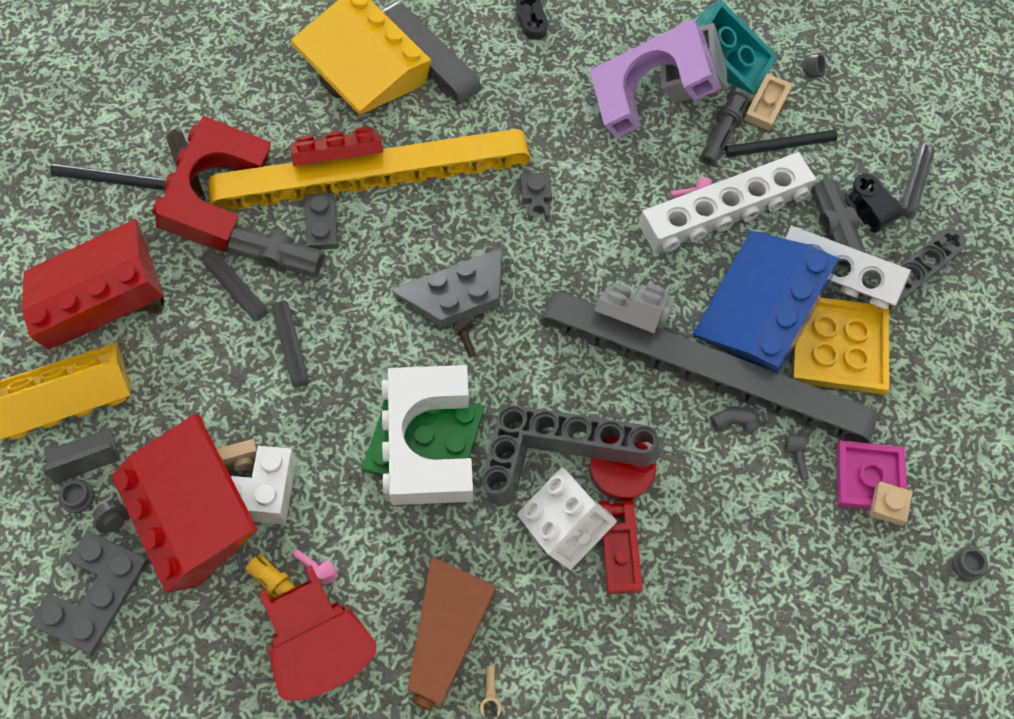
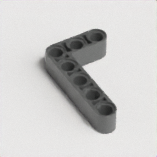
M516 405L508 406L500 411L482 475V485L492 503L498 506L510 504L517 494L528 448L649 466L654 464L660 456L658 435L652 427L641 424ZM514 422L521 423L518 428H508ZM545 427L553 428V430L548 434L540 433V431ZM577 432L586 433L583 438H571ZM609 437H616L619 439L614 444L604 443V440H606ZM648 442L652 444V446L646 450H641L636 447L639 443ZM505 452H514L510 458L500 459L501 455ZM506 482L503 489L492 490L496 483Z

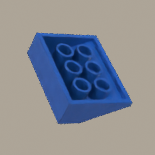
M751 230L693 335L730 355L780 373L831 281L839 258L809 244Z

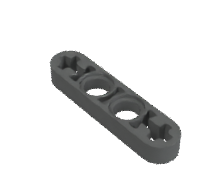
M952 228L943 230L901 265L904 268L910 269L917 276L918 281H907L897 306L959 255L966 245L965 236L960 231ZM953 240L955 245L949 246L944 252L941 249L946 241ZM923 255H932L938 264L933 266L927 264L923 259Z

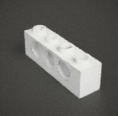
M792 225L785 238L809 244L838 257V262H848L851 265L850 273L845 277L833 275L830 282L841 286L840 292L857 298L859 293L871 298L870 304L886 310L889 305L897 306L911 274L910 269ZM870 272H875L881 277V283L873 289L866 288L863 285L864 276Z

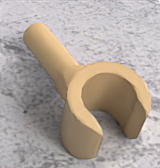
M494 666L486 667L485 699L480 704V712L483 716L484 704L487 701L496 702L498 707L497 717L502 709L501 703L496 699Z

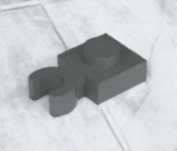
M549 172L520 174L522 203H531L528 206V219L533 221L534 211L541 210L544 213L545 220H549L550 207L546 203L552 202Z

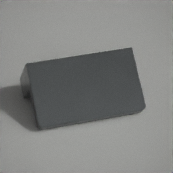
M108 428L44 451L47 464L43 465V470L56 484L121 460L112 430Z

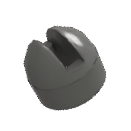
M823 53L810 54L803 60V63H806V68L803 71L807 75L821 76L825 73L826 61Z

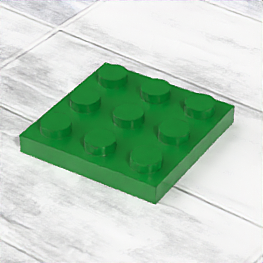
M385 400L382 411L388 410V400ZM469 402V408L435 409L423 412L409 423L405 431L404 440L414 453L423 458L432 460L470 458L485 406ZM382 412L362 466V472L383 477V474L389 473V462H383L382 443L389 442V430L383 431Z

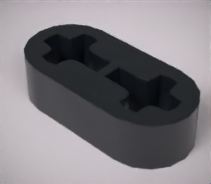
M516 0V14L524 35L532 40L543 38L547 33L548 22L540 0ZM528 3V5L532 7V11L529 12L527 6L524 4ZM531 21H535L536 26L540 28L535 29L531 26Z

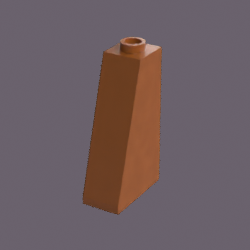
M435 557L432 558L429 565L408 684V692L414 696L412 703L428 711H432L433 706L442 709L496 594L495 585Z

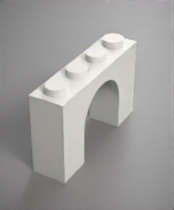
M467 365L388 368V380H382V400H388V410L382 411L383 431L389 430V442L382 443L383 462H389V473L383 474V493L390 495L391 505L473 502L471 458L442 460L423 458L414 453L404 440L405 431L409 423L423 412L435 409L469 408Z

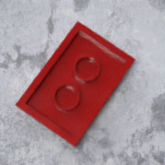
M372 127L357 128L355 133L343 135V131H333L326 133L325 138L314 139L313 135L297 137L296 142H291L293 166L383 153L378 130H372Z

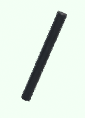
M833 129L725 146L724 150L727 157L831 142L837 140V131Z
M55 163L51 165L50 169L51 174L55 176L166 191L164 189L165 178Z

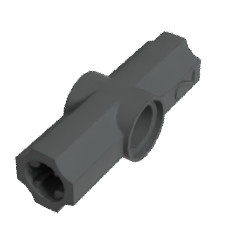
M826 178L814 184L811 192L820 212L819 224L820 226L823 225L826 232L824 237L866 253L857 231L859 227L857 212L853 207L847 206L837 180ZM846 261L839 262L840 265L850 266Z
M237 226L233 228L229 237V252L258 260L266 268L268 265L279 268V272L288 269L315 278L323 265L324 251L295 243L290 236L282 232L271 231L268 235Z

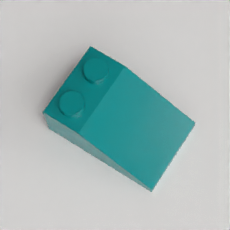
M718 0L700 13L696 23L699 27L714 23L726 62L727 83L754 95L776 60L777 55L722 0Z

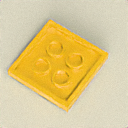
M821 297L792 350L791 378L813 386L886 395L889 391V306L886 310L869 303Z

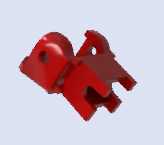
M312 565L305 568L310 580L272 599L266 588L259 591V597L276 630V633L272 634V643L267 645V653L270 658L278 695L286 701H300L316 697L339 687L364 669L376 654V642L353 613L350 606L346 604L341 607L337 601L330 604Z

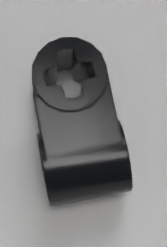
M863 173L858 175L853 182V187L845 194V201L848 206L856 210L865 225L868 224L871 227L869 230L873 233L879 232L902 216L900 203L871 174ZM855 194H857L858 196L853 201V197L855 196Z

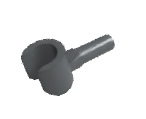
M788 434L785 437V443H787L785 452L795 453V460L801 480L809 479L804 459L806 439L802 435Z

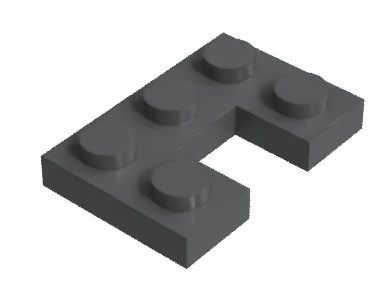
M86 531L68 562L97 576L79 607L48 592L29 625L93 656L149 560Z

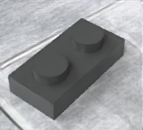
M335 193L305 195L306 246L319 250L338 248Z

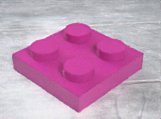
M839 440L836 444L837 507L871 510L875 485L879 481L907 489L905 447Z

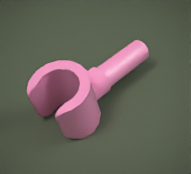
M706 177L699 178L696 181V187L670 191L671 198L680 197L712 185V180Z
M300 550L294 552L293 557L305 566L312 565L318 579L322 580L320 581L321 584L327 585L339 576L328 559L318 566L315 561Z

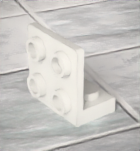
M563 467L550 478L517 514L546 553L569 570L617 522L612 514L594 501Z

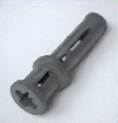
M733 88L729 91L726 105L721 107L718 112V123L699 156L701 163L715 167L733 129L742 123L743 113L752 103L751 95L743 89Z

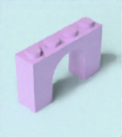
M694 18L590 70L604 126L614 137L622 136L641 127L634 100L635 90L641 78L653 68L661 65L677 66L683 87L694 101L721 89L704 33Z

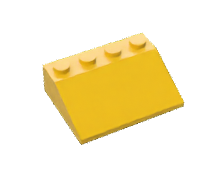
M338 0L291 39V45L359 115L412 92L427 83L431 59L371 0Z

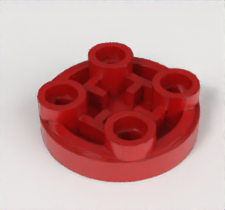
M609 437L606 440H604V443L614 444L619 439L616 437ZM644 442L636 446L641 450L649 448ZM591 458L589 473L592 482L601 493L622 502V500L635 499L649 489L656 474V462L649 466H639Z

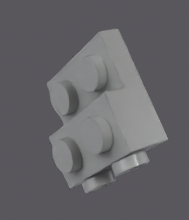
M614 284V286L608 285L599 297L594 309L596 312L655 333L659 324L665 326L675 301L669 299L671 295L664 293L665 289L654 284L641 285L636 294H632V290L626 286Z

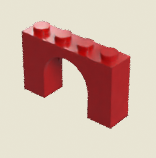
M202 116L198 126L193 124L188 135L190 143L187 149L182 148L176 161L178 168L175 173H169L164 189H166L163 198H157L152 214L156 215L157 228L212 249L227 252L229 237L233 228L238 226L239 215L201 200L192 190L190 183L198 173L209 168L221 167L238 171L264 167L270 154L271 142Z

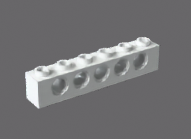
M797 152L645 209L641 213L639 227L654 253L662 250L671 252L677 249L681 243L691 240V242L700 241L707 233L714 230L723 232L729 229L733 223L740 220L749 222L755 219L759 213L766 210L775 212L787 202L792 200L801 202L811 194L816 178L800 153Z

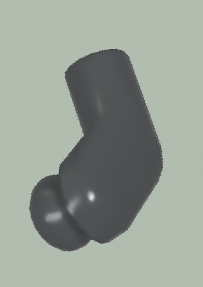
M731 406L710 416V421L716 431L733 423H742L743 429L748 432L755 431L760 426L759 415L753 409Z

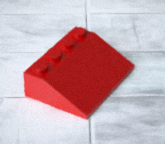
M136 219L131 220L24 271L22 313L30 338L45 348L51 349L164 297L139 222Z
M199 414L192 415L131 454L111 475L165 593L195 588L202 584L258 530Z

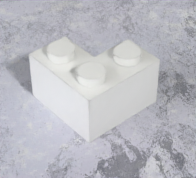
M258 446L252 478L231 476L254 522L286 525L296 467V459L292 449Z

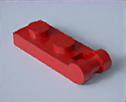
M622 500L619 504H610V501H599L598 504L611 513L613 517H622L624 522L615 524L602 537L607 595L641 593L643 586L633 500Z

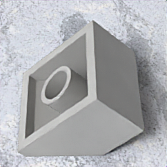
M714 23L700 26L721 89L713 93L728 90L726 62ZM661 65V88L671 101L682 102L692 99L683 87L678 67L674 65Z

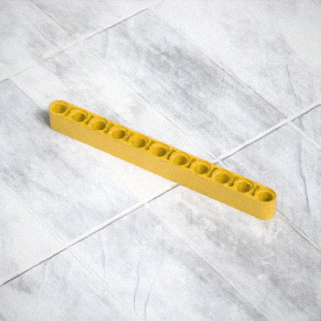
M511 129L385 148L383 153L298 166H293V162L218 173L209 177L207 184L210 204L222 209L231 208V211L250 208V205L261 204V206L279 204L280 201L291 199V202L305 200V195L335 193L337 195L340 191L350 190V192L368 190V187L379 186V188L396 186L397 183L408 181L409 184L426 181V178L431 177L441 179L454 177L457 173L465 172L467 175L484 172L483 169L512 168V165L516 164L525 166L530 162L531 158L524 132L519 129Z

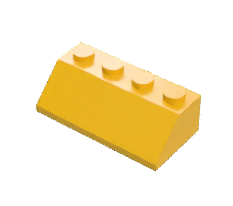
M118 342L0 380V440L8 437L11 440L18 439L27 435L31 429L40 426L50 428L61 423L64 418L73 415L83 417L92 413L96 407L105 404L115 406L124 402L127 397L131 396V385Z

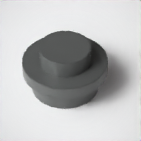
M84 480L68 481L60 489L58 496L59 504L69 513L83 512L92 504L94 490Z
M114 500L103 502L93 512V525L101 533L114 532L123 526L128 517V511L124 505Z
M963 547L953 556V568L961 578L967 581H976L987 573L988 560L981 550L973 547Z

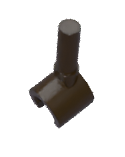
M469 317L455 322L453 328L456 327L457 335L463 341L469 358L476 356L467 333L468 330L474 327L472 320Z

